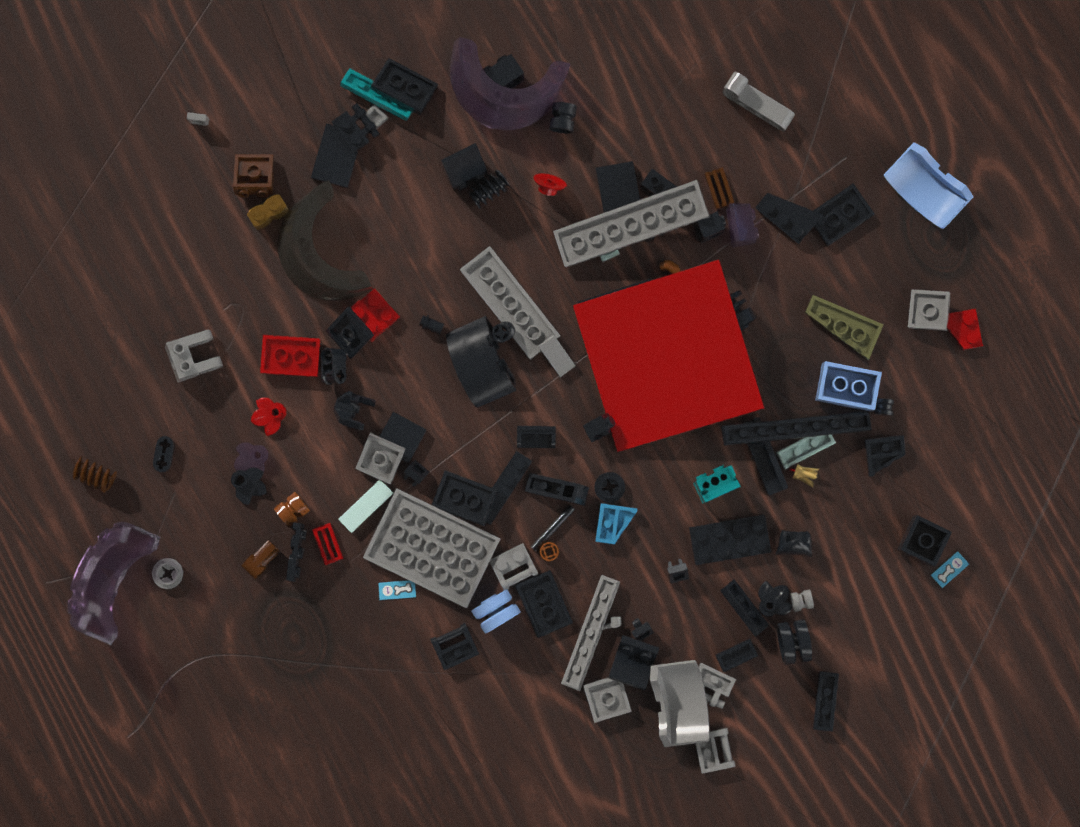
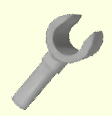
M610 617L611 623L605 624L603 630L620 627L622 624L621 617Z

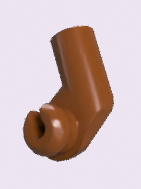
M664 260L659 265L662 272L668 271L671 274L680 272L679 265L671 260Z

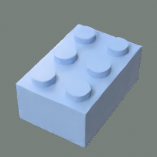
M825 361L821 366L815 401L872 412L876 407L882 372Z

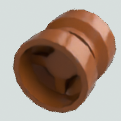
M546 542L541 546L540 556L545 561H553L558 557L559 549L556 544Z

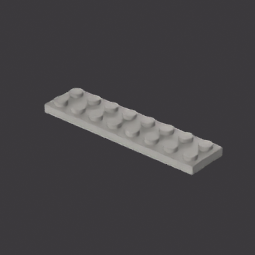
M698 180L553 232L564 266L567 268L710 216Z

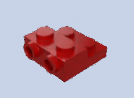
M375 288L351 307L374 334L370 340L371 342L400 318Z

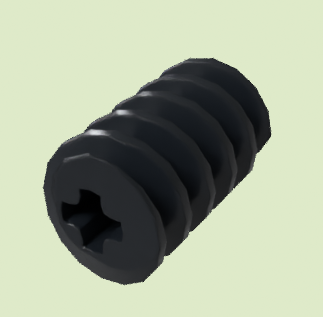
M495 170L496 177L491 173L488 175L490 181L483 178V185L476 182L477 189L473 186L469 187V195L478 209H481L480 202L487 205L486 198L493 201V194L499 197V190L506 193L505 186L510 187L506 178L499 170Z

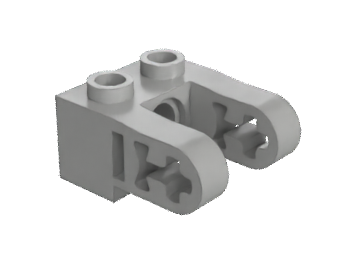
M205 330L166 343L165 349L177 382L194 378L197 375L223 366L220 356L195 364L193 362L189 348L213 340L211 330Z

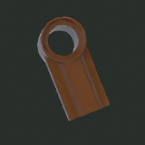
M268 540L241 566L254 579H257L266 570L267 565L280 553V550Z

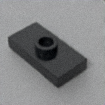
M749 638L715 656L724 673L758 657V654Z

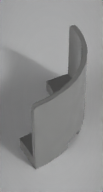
M690 660L651 666L650 683L656 702L660 701L662 712H658L659 737L664 747L708 742L710 740L708 706L697 662Z

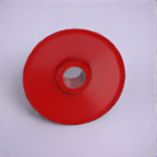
M540 173L533 177L535 183L539 185V192L545 195L554 196L558 190H562L567 186L563 179L554 175Z

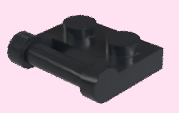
M466 623L461 624L459 628L442 636L430 639L444 671L479 655V651ZM464 634L465 640L441 650V644Z

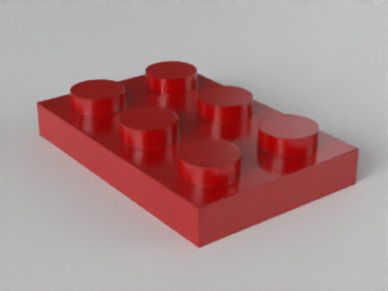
M263 335L260 373L318 377L321 339Z

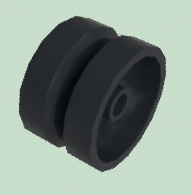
M805 619L793 622V633L788 622L777 623L778 643L783 664H795L796 653L801 662L812 661L811 638Z

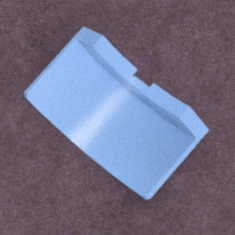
M913 143L884 174V178L918 213L940 229H944L974 196L965 184L949 173L946 175L938 169L940 165L929 154L927 149Z

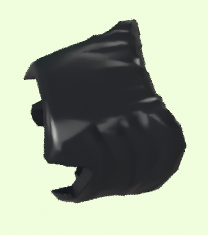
M782 530L775 555L793 554L812 557L811 534L808 531L792 532Z

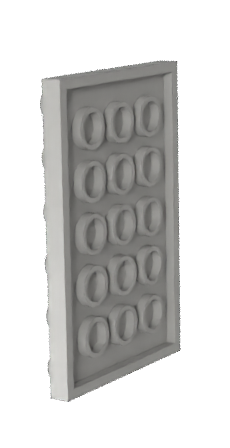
M396 488L363 558L467 608L500 538Z

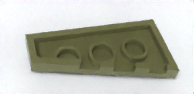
M812 295L805 311L806 315L867 360L870 359L884 324L815 295Z

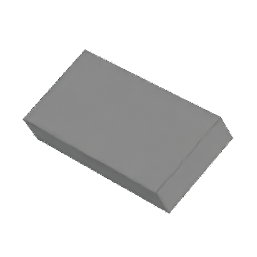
M554 335L538 345L560 377L575 367V364Z

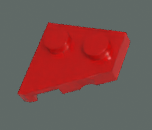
M976 309L949 313L947 328L952 337L957 340L962 350L982 347L983 343Z

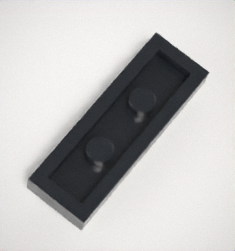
M735 579L720 590L755 637L769 626Z
M819 671L813 720L814 730L833 732L839 673Z

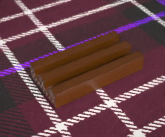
M723 167L704 173L716 210L733 205L735 202ZM719 173H720V176H721V179H722V182H723V185H724V188H725V191H726V194H727V197H728V200H729L728 202H726V199H725V196H724V193H723V190H722V187H721V184H720V181H719V178H718V175H717V174H719ZM710 176L714 177L722 204L718 202Z

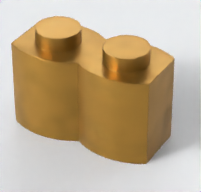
M274 195L268 198L263 205L253 207L247 213V216L253 226L259 230L267 227L272 220L286 215L289 209L280 195Z

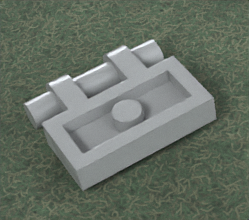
M700 663L699 670L704 688L706 686L715 691L713 696L705 693L707 702L712 707L717 706L722 709L725 702L720 700L719 697L721 694L729 696L736 679Z

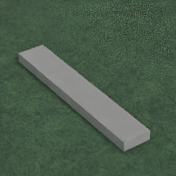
M601 575L561 684L578 691L581 690L619 588V581Z

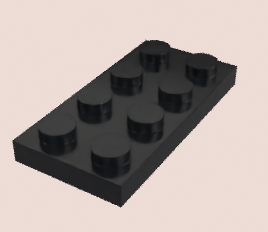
M765 515L689 527L695 565L771 553Z

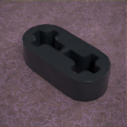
M162 436L156 443L153 467L161 473L167 472L172 466L175 442L170 437ZM165 440H168L167 442L171 446L167 447L166 452L163 453L164 447L161 446V442L164 443ZM164 455V462L167 463V466H163V469H160L157 463L162 461V456Z

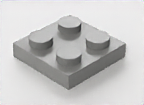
M911 289L908 328L947 331L951 293Z
M370 433L355 469L391 484L405 448Z
M608 677L583 685L594 723L632 712L623 683Z

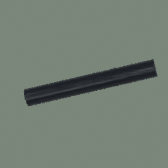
M569 505L531 545V548L536 552L575 509Z

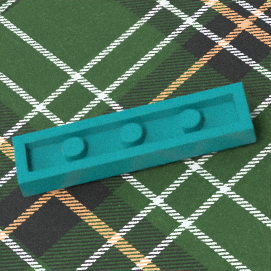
M349 68L340 82L341 87L405 121L408 120L412 111L371 90L370 87L373 80Z

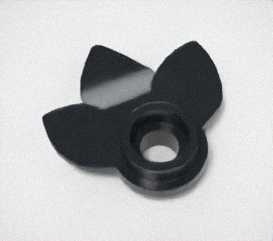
M251 467L246 471L237 470L232 474L231 483L236 488V497L243 504L249 505L252 495L260 496L267 493L265 484L260 480L264 474L262 470ZM239 476H242L244 478L243 483H240L238 481Z
M765 581L760 586L758 596L761 600L759 610L764 616L786 615L791 611L793 606L786 601L789 596L788 586L780 585L773 589L768 581ZM766 604H770L772 609H767Z

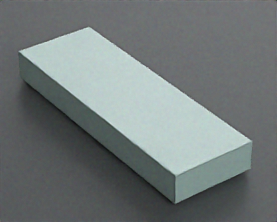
M832 435L806 437L776 452L785 470L836 442Z
M379 480L339 518L340 522L353 533L394 493Z

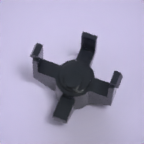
M348 391L337 398L333 412L338 422L343 426L363 430V423L352 420L356 413L359 414L361 406L358 403L375 407L376 400Z

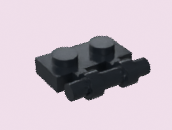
M358 103L352 106L355 112L353 116H350L345 111L332 121L333 126L353 153H356L370 143L366 135L370 133L373 138H376L380 134L376 129V124L370 121L366 115L367 112L364 108L361 109ZM358 120H361L365 125L364 129L361 130L356 124Z

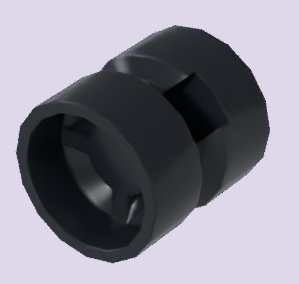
M553 102L551 114L554 117L550 119L549 130L557 133L572 134L575 124L572 119L576 117L577 106L567 102Z

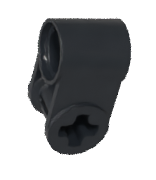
M325 348L322 351L321 380L325 385H332L333 383L343 384L346 381L347 356L343 349Z

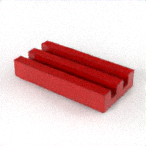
M331 523L312 529L325 566L344 559ZM326 528L329 530L338 557L334 556L325 531ZM320 530L322 532L327 549L329 551L331 557L330 560L327 559L323 545L321 543L318 534V531Z

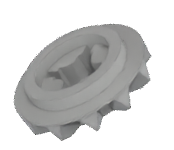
M161 559L153 567L152 577L159 587L172 589L182 581L183 569L181 564L175 559ZM164 568L173 570L171 573L172 579L169 577L161 579L165 574Z

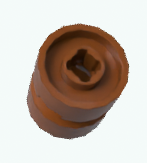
M293 492L286 498V503L281 502L274 508L275 512L289 528L293 525V522L296 523L298 521V517H303L310 512L308 506L296 492Z

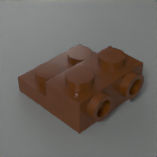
M235 154L233 178L235 195H238L240 198H247L249 195L267 198L268 195H273V154Z

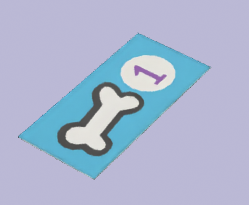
M957 551L931 576L943 588L965 569L969 563Z
M410 580L378 583L380 600L416 597L415 583Z

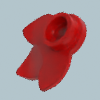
M263 397L256 400L259 409L252 414L251 422L257 426H264L266 436H270L280 429L281 421L286 417L287 411L282 403H274L270 398ZM275 409L279 411L277 416L274 414Z

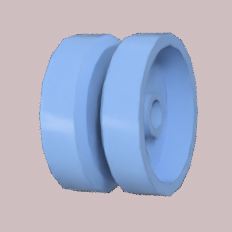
M507 589L498 595H492L471 611L476 619H481L486 615L489 616L480 625L485 634L521 613L516 604H511L504 608L503 605L512 598Z

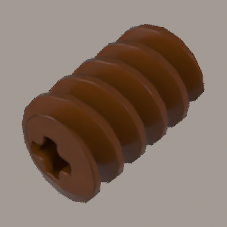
M82 456L78 459L73 470L74 480L80 478L81 483L87 481L88 486L94 484V488L99 489L101 487L102 492H106L111 488L117 476L116 471L110 475V468L103 472V465L96 469V462L89 466V459L82 463Z

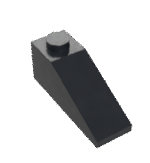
M529 473L525 492L582 506H585L589 487L532 473Z

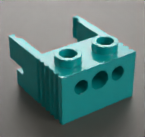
M724 465L713 469L714 473L709 476L704 473L695 477L697 481L693 485L702 504L741 487L735 477L736 474L732 465L726 468ZM721 475L725 476L724 481L721 480ZM712 478L717 479V485L711 484ZM703 483H707L708 488H704Z

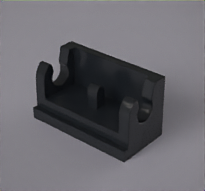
M517 426V448L555 449L556 426Z

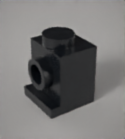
M606 413L583 425V428L592 443L610 434L609 429L615 427L616 423L613 417Z

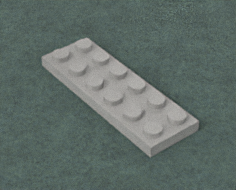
M490 246L460 269L461 273L500 322L508 321L514 325L515 335L513 339L530 360L541 352L538 345L552 335L556 339L560 337L559 333Z

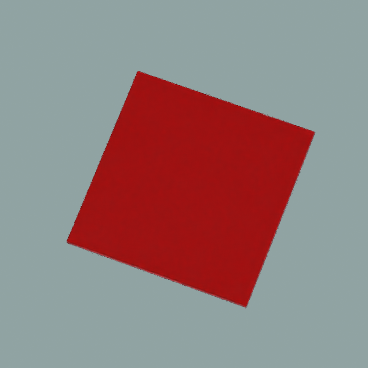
M720 260L573 305L605 413L612 416L616 423L615 427L611 428L617 452L764 408Z

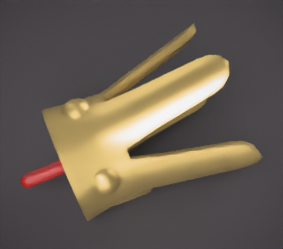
M797 464L795 470L791 468L789 470L794 472V479L801 480L813 488L814 483L810 479L817 478L816 475L819 469L807 468Z

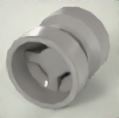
M810 589L804 590L802 593H790L794 612L801 611L802 608H814Z

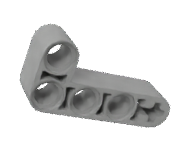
M734 72L722 91L723 95L777 129L785 131L795 114L790 109L747 84L748 79L745 76Z

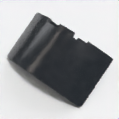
M486 316L446 334L449 354L457 376L469 399L477 408L517 391L514 375L505 359H500L497 349H500L492 336L494 326Z

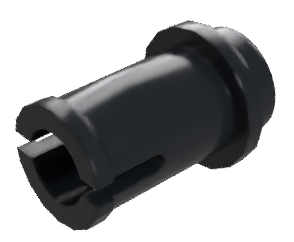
M423 315L419 326L422 329L426 328L440 335L444 323L429 318V315Z

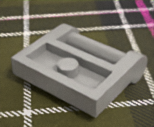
M523 543L489 561L503 590H508L510 586L532 575L533 577L538 575ZM527 563L528 569L507 580L504 579V574Z
M728 728L710 731V740L708 742L695 743L702 774L735 767V761L732 760L727 734H729ZM717 736L720 737L725 760L723 763H719L714 739Z

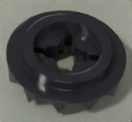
M614 472L603 473L595 482V493L604 502H616L625 492L624 480ZM607 479L611 485L618 484V486L612 489V496L608 490H602V488L607 486Z

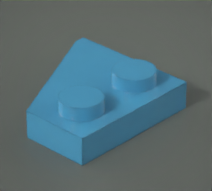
M601 503L595 542L615 544L636 514L637 508Z

